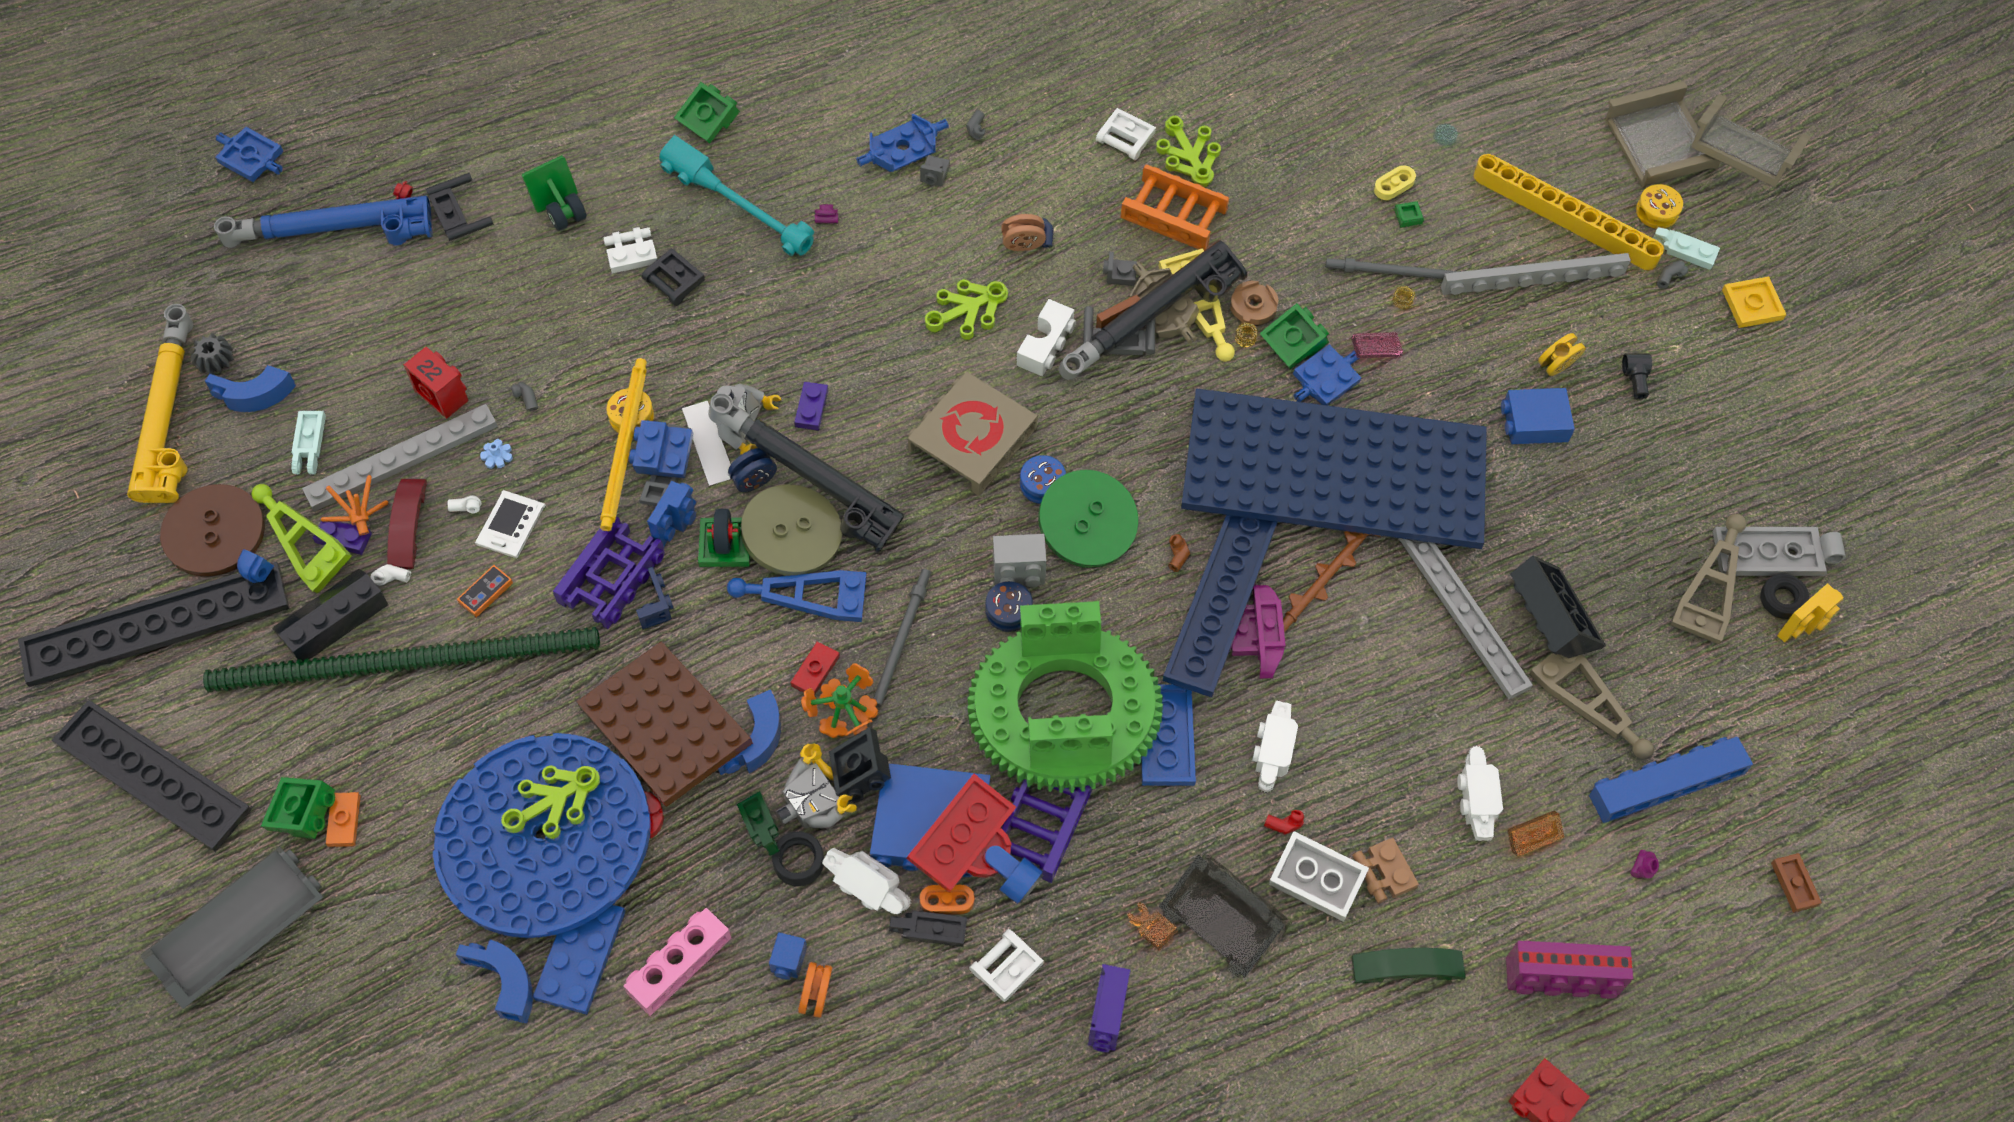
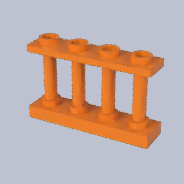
M1145 165L1142 174V181L1145 184L1135 200L1125 197L1121 207V218L1196 249L1203 248L1205 251L1209 245L1211 232L1207 228L1216 212L1226 214L1229 197L1204 188L1199 184L1184 180L1179 176L1164 172L1157 167ZM1153 187L1166 191L1156 209L1144 205ZM1174 195L1187 199L1177 217L1164 213ZM1195 203L1208 208L1198 226L1186 221Z

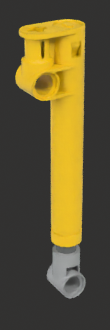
M172 304L164 311V317L167 321L162 339L163 344L160 345L127 491V496L136 502H176L179 499V494L176 492L177 484L180 483L181 478L187 473V466L178 451L164 448L185 354L182 347L185 346L187 334L193 328V321L185 307L181 304Z

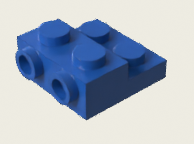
M641 420L640 427L636 426L634 430V441H637L636 449H631L629 462L633 464L635 472L638 474L685 478L694 434L693 430L668 427L666 422Z
M671 481L647 521L651 536L654 540H661L663 547L667 541L670 542L673 539L675 529L684 533L687 526L692 525L695 520L696 511L694 507L696 501L691 496L694 490L688 484H679Z

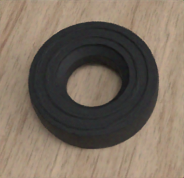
M1778 574L1766 581L1762 587L1760 598L1762 605L1771 615L1781 619H1790L1793 613L1809 600V592L1805 584L1798 578L1789 574ZM1776 590H1789L1794 596V602L1791 604L1779 602L1775 595Z

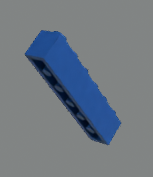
M1738 736L1729 740L1727 737L1716 740L1711 746L1705 748L1703 745L1691 749L1688 754L1682 756L1680 753L1668 757L1665 762L1659 764L1656 761L1648 763L1639 771L1627 770L1621 773L1618 778L1612 780L1609 778L1601 779L1594 784L1595 787L1589 794V797L1604 824L1745 775L1753 763Z

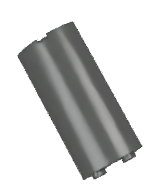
M280 846L141 954L145 964L161 980L165 989L183 1009L323 898L318 892L322 886L312 875L307 878L296 866L300 860L290 849L285 852Z

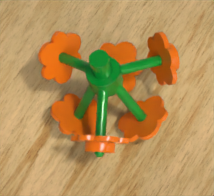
M853 663L850 668L846 669V674L849 676L848 681L850 682L848 687L841 685L838 679L833 678L829 680L828 684L821 686L823 693L819 699H816L812 688L805 690L804 696L801 699L802 708L808 713L809 717L817 716L818 704H829L831 709H835L834 716L821 719L819 726L821 733L832 738L848 736L852 733L854 736L867 729V725L873 722L872 719L878 714V709L876 708L877 700L864 695L857 702L851 697V691L855 686L866 689L867 686L870 687L873 684L869 671L856 663ZM841 709H846L855 725V728L850 731L846 728L847 724L839 720Z

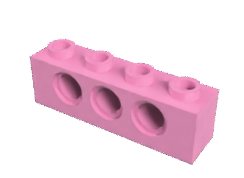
M707 908L701 913L696 912L681 932L676 931L667 941L668 944L661 951L657 950L649 956L647 964L640 971L635 970L628 976L624 985L627 994L651 1016L732 939L729 929ZM695 936H702L704 938L698 945L690 944L691 939ZM676 955L683 956V960L679 964L673 965L669 963L672 957ZM652 976H663L662 980L659 983H649V980Z

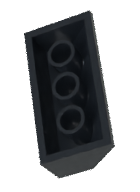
M1532 555L1510 573L1515 582L1513 584L1515 590L1523 596L1526 601L1524 603L1526 609L1534 615L1537 621L1535 623L1536 627L1546 636L1548 640L1547 646L1555 655L1559 654L1572 658L1606 646L1560 567Z
M357 569L272 627V629L297 660L301 659L304 662L305 659L313 658L388 606V603L382 591L368 574L361 569Z

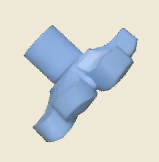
M499 439L485 444V451L480 453L481 460L486 461L485 465L489 469H492L495 464L497 468H502L505 466L504 461L509 463L513 458L512 454L509 453L512 450L509 444L503 445Z

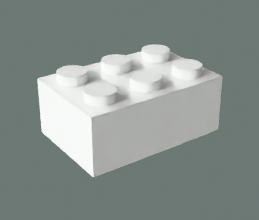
M1293 831L1270 879L1269 885L1344 922L1369 868Z

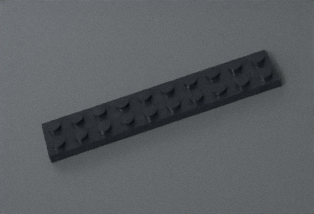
M277 561L271 563L274 567L263 582L252 583L243 578L240 573H236L18 638L25 683L29 687L288 610L290 607L280 566Z

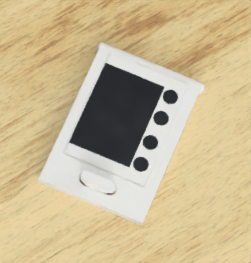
M503 490L475 544L517 559L541 512L545 508V503Z

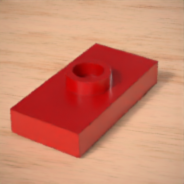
M817 641L790 682L791 686L803 693L808 688H812L814 694H816L840 657L839 652Z

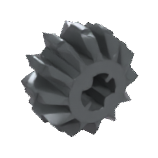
M212 333L209 338L202 335V340L194 341L195 347L190 348L191 362L201 373L213 374L215 371L222 373V368H230L229 362L234 360L233 348L222 335L217 337Z

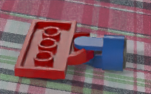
M975 774L971 776L906 858L949 893L965 872L975 877L983 878L999 873L1006 879L999 890L1016 904L1019 902L1022 904L1043 877V871L1024 857L1019 862L1010 855L1012 844L1008 835L1001 827L1016 809V806Z

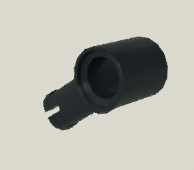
M1625 353L1623 355L1622 371L1632 381L1634 399H1646L1649 395L1647 378L1652 370V357L1650 353Z

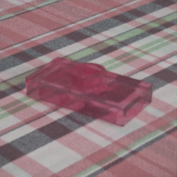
M1397 332L1354 333L1351 337L1357 358L1400 357L1403 354Z

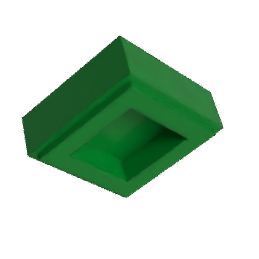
M1418 201L1395 205L1394 211L1400 228L1423 224L1424 218Z

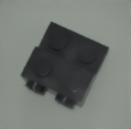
M871 727L829 751L836 795L839 797L842 795L852 796V799L848 801L849 803L862 801L865 793L870 790L882 789L885 786L884 782L891 779L887 756L880 752L877 732Z

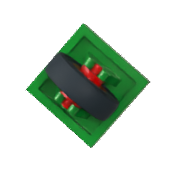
M725 508L716 509L714 518H700L699 567H750V555L741 537L742 517L731 518L730 510Z

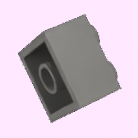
M1044 534L993 536L994 586L1005 581L1017 582L1027 587L1045 585L1046 550Z

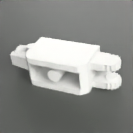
M1281 701L1275 702L1271 714L1267 715L1266 722H1260L1257 737L1262 738L1261 745H1255L1252 761L1257 762L1255 771L1260 772L1258 787L1264 793L1273 790L1277 776L1282 777L1288 773L1298 729L1295 720L1291 719V704Z
M1473 746L1465 758L1466 764L1462 773L1458 775V789L1463 792L1460 810L1461 814L1465 815L1466 824H1471L1475 840L1490 841L1494 836V822L1503 811L1499 771L1495 766L1486 764V756L1480 746Z
M832 848L827 852L822 864L835 875L833 881L839 885L843 892L854 895L862 900L861 902L865 907L876 911L884 908L888 912L891 911V914L894 913V915H898L910 907V897L897 888L900 883L898 875L863 851L847 855Z

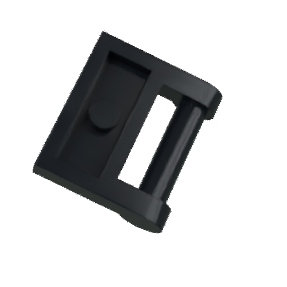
M672 248L642 273V279L657 287L669 297V301L675 306L679 305L686 295L705 281L704 274ZM662 272L679 288L674 290L659 278L657 274Z

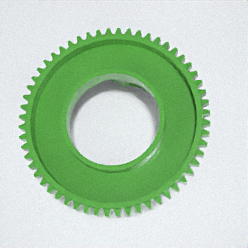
M1099 601L1020 606L1021 632H1016L1014 638L1008 636V642L1006 643L999 642V649L992 648V656L986 654L985 663L980 662V670L975 671V679L971 680V687H969V724L971 725V732L974 733L975 742H979L980 751L984 750L986 758L991 757V764L993 766L999 764L1000 772L1008 770L1009 778L1017 775L1018 783L1026 779L1028 787L1036 783L1038 790H1041L1043 786H1048L1049 792H1052L1054 787H1058L1060 793H1063L1064 788H1069L1070 792L1074 793L1075 787H1079L1083 792L1087 785H1090L1092 789H1096V783L1098 782L1106 786V779L1108 778L1115 782L1116 774L1124 777L1125 768L1132 771L1134 763L1140 764L1141 756H1147L1148 749H1152L1153 740L1157 739V732L1160 731L1163 704L1161 686L1158 685V677H1154V669H1149V661H1143L1142 653L1136 654L1135 646L1129 647V641L1122 642L1120 635L1114 637L1111 635L1110 630L1107 632L1101 631ZM1055 671H1075L1085 674L1100 683L1110 697L1112 708L1107 715L1086 716V714H1080L1079 717L1062 718L1056 715L1053 718L1031 719V717H1028L1027 723L1020 713L1018 704L1023 691L1038 677Z

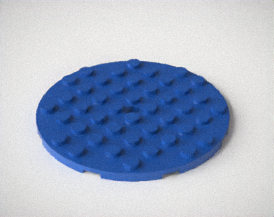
M553 733V736L535 737L533 735L500 746L479 759L474 764L475 767L463 779L459 778L442 804L434 828L435 842L433 851L434 866L441 886L455 907L468 919L489 931L511 937L537 938L557 935L582 926L602 914L622 896L636 877L644 861L650 839V809L643 787L635 772L624 759L610 751L607 746L595 740L572 734ZM552 765L557 769L575 772L582 766H589L598 771L600 783L596 789L587 794L583 807L585 814L583 822L574 825L570 823L566 816L567 810L573 805L576 795L574 793L567 797L558 824L561 833L557 838L549 839L545 836V839L535 837L536 832L547 822L551 808L527 821L525 827L518 833H510L504 828L501 819L507 810L517 809L523 811L545 798L534 795L531 798L522 797L518 791V785L521 781L528 779L536 784L562 788L570 782L558 780L554 784L546 783L542 777V770L545 767ZM550 772L547 777H553L555 772ZM591 778L584 779L583 783L589 782ZM526 786L523 791H529L531 786ZM575 812L571 818L578 817L580 813ZM519 821L512 822L511 826H515ZM550 827L548 832H553L556 827Z

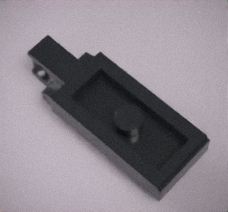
M912 911V913H906L905 917L891 916L889 932L903 934L902 938L911 941L964 947L967 918Z

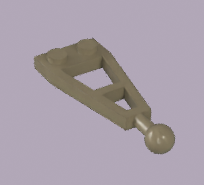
M1731 514L1726 519L1725 525L1728 531L1725 540H1719L1680 599L1670 624L1717 644L1722 642L1731 616L1739 547L1735 546L1734 543L1738 533L1744 531L1747 525L1746 519L1741 514ZM1720 552L1729 555L1726 574L1710 568ZM1703 578L1725 586L1721 615L1688 603Z
M1552 653L1531 669L1530 675L1552 696L1615 739L1622 735L1633 746V754L1638 759L1646 760L1653 755L1654 746L1652 742L1647 739H1640L1629 728L1632 724L1631 719L1583 655L1567 658ZM1578 668L1599 695L1587 705L1558 685ZM1603 704H1606L1619 723L1617 725L1613 724L1596 712V710Z

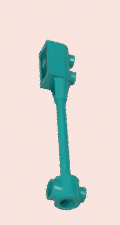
M676 135L663 147L659 160L662 162L660 167L666 173L677 172L679 174L677 178L686 186L692 182L695 185L719 192L781 234V243L784 244L781 248L789 256H793L795 252L802 256L809 251L814 241L813 235L815 232L808 224L800 221L797 225L792 223L786 227L722 184L712 173L714 168L709 157Z

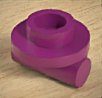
M819 204V209H815V223H838V209L833 208V204Z
M1640 850L1630 874L1635 878H1652L1659 869V861L1656 855L1651 851Z

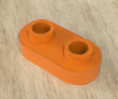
M930 885L925 887L920 894V906L924 912L945 915L966 914L971 911L975 901L973 891L966 885H955L950 893L940 885ZM932 898L939 901L936 905L929 904V900ZM958 898H963L966 900V902L962 905H959L956 903V900Z

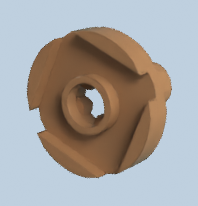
M1246 281L1236 287L1232 294L1230 308L1233 315L1240 320L1242 325L1250 327L1252 325L1265 324L1276 316L1279 300L1277 293L1271 286L1267 284L1266 287L1260 285L1259 281ZM1250 300L1259 302L1258 306L1250 305Z

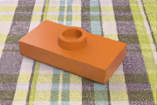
M358 792L334 793L335 802L329 809L326 845L328 847L355 846L361 796Z

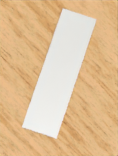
M708 401L682 408L688 427L693 430V441L709 486L730 480L728 469L731 464L722 439L718 435L717 425L708 416Z

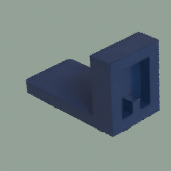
M653 567L648 568L659 602L645 604L636 610L642 630L672 620L669 610L674 609L669 594L663 595L662 589L665 588L663 578L660 573L655 574Z

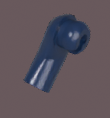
M1042 218L1045 226L1046 240L1041 247L1051 248L1053 247L1054 229L1046 218Z

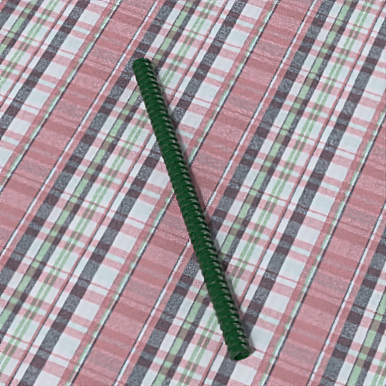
M592 627V630L584 628V631L576 629L573 632L571 629L564 633V630H562L558 634L552 631L551 634L544 632L543 635L535 633V636L527 634V637L519 635L518 638L511 636L510 639L502 637V640L494 638V641H491L489 638L485 642L480 639L476 643L474 640H471L469 643L462 641L461 644L454 642L453 645L445 643V646L437 644L436 647L429 645L428 648L420 646V649L412 647V650L407 647L403 651L398 648L394 652L392 649L387 650V652L380 650L379 653H376V651H372L370 654L363 652L362 655L355 653L354 656L346 654V657L338 655L337 658L330 656L329 659L322 657L321 660L317 657L313 658L312 661L308 658L304 662L299 659L296 662L290 660L288 663L285 661H281L279 664L272 662L271 665L264 663L263 666L260 664H255L254 667L247 665L246 668L239 666L238 669L230 667L229 670L226 667L222 668L221 671L217 668L213 672L208 669L203 674V685L205 690L211 693L214 689L216 692H220L222 689L228 691L230 688L237 690L238 687L241 689H246L247 686L254 688L255 685L262 687L263 684L266 686H271L272 683L279 685L280 682L287 684L288 681L291 684L296 683L297 680L301 683L305 679L310 682L313 678L319 681L322 677L324 680H327L329 677L332 679H336L338 676L345 678L346 675L353 677L354 674L361 676L362 673L365 675H370L371 672L378 674L379 671L386 673L387 670L391 673L395 672V669L400 672L404 668L409 671L413 667L415 670H418L420 667L426 669L428 666L435 668L436 665L443 667L444 664L452 666V663H455V665H460L461 662L468 664L469 661L476 663L477 660L485 662V659H488L490 662L494 658L499 661L503 657L505 660H508L509 657L516 659L518 656L525 658L526 655L533 657L534 654L542 656V653L550 655V652L558 654V651L566 653V650H569L571 653L575 649L580 652L584 648L586 651H589L593 647L594 650H598L600 647V637L598 629Z

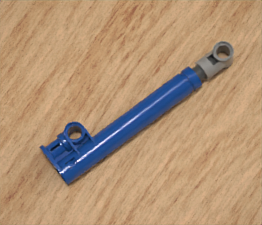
M427 195L274 214L273 216L266 215L261 216L259 221H256L254 218L234 221L231 217H221L214 223V229L221 243L228 248L236 247L241 241L258 239V236L272 239L275 237L280 238L382 225L387 241L391 245H401L407 239H412L413 236L426 234L428 238L433 236L431 205Z

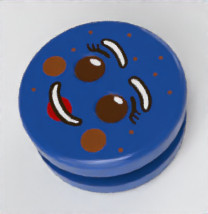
M1046 455L1035 456L1027 460L1020 472V488L1023 495L1028 500L1040 504L1050 485L1066 474L1064 466L1057 459Z

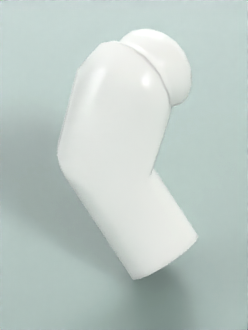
M474 495L463 499L448 500L449 512L468 511L469 513H477L481 506V500Z
M387 564L375 570L370 578L378 586L385 585L395 579L407 583L411 577V571Z

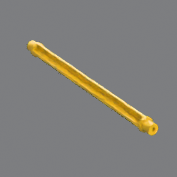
M642 358L636 359L635 366L632 368L600 516V528L603 531H611L612 525L616 520L647 373V361Z

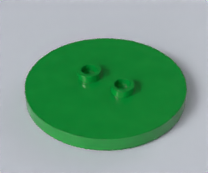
M1078 470L1061 476L1050 485L1041 500L1038 521L1046 544L1058 557L1076 566L1095 568L1113 563L1129 549L1138 529V512L1131 494L1118 480L1099 471Z

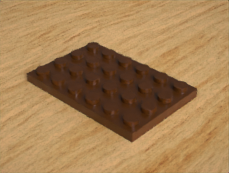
M662 641L576 701L584 714L665 807H668L753 744L751 737Z

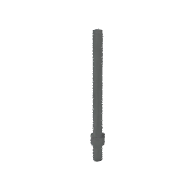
M1326 258L1325 268L1344 269V272L1353 273L1355 270L1444 279L1445 273L1462 272L1355 261L1354 258H1345V260Z
M927 569L921 570L917 584L913 585L909 596L911 599L873 697V699L877 700L876 707L882 706L921 601H924L926 596V586L931 575V571Z

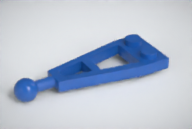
M840 570L763 578V585L749 584L741 578H733L727 584V592L734 598H740L745 593L760 594L761 601L834 620L862 622L866 572ZM840 582L837 609L803 600L804 585ZM796 586L794 598L770 592L771 588Z

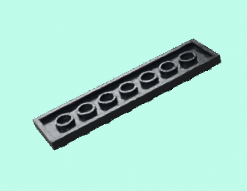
M89 699L51 740L55 745L215 853L252 810L249 805Z

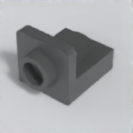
M928 155L925 164H922L920 167V182L943 187L950 167V160Z
M1109 252V260H1104L1103 274H1107V284L1135 286L1136 271L1133 269V265L1137 264V261L1114 260V252Z

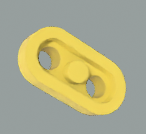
M1399 166L1377 179L1374 187L1375 195L1382 200L1393 199L1414 185L1415 171L1408 166Z

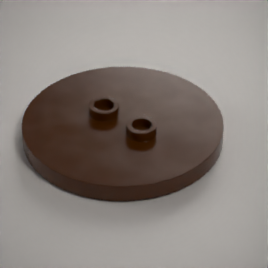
M225 484L207 485L190 491L170 507L161 525L160 542L168 559L181 571L202 577L222 575L237 568V561L243 549L252 553L257 551L264 536L265 519L258 503L243 489Z

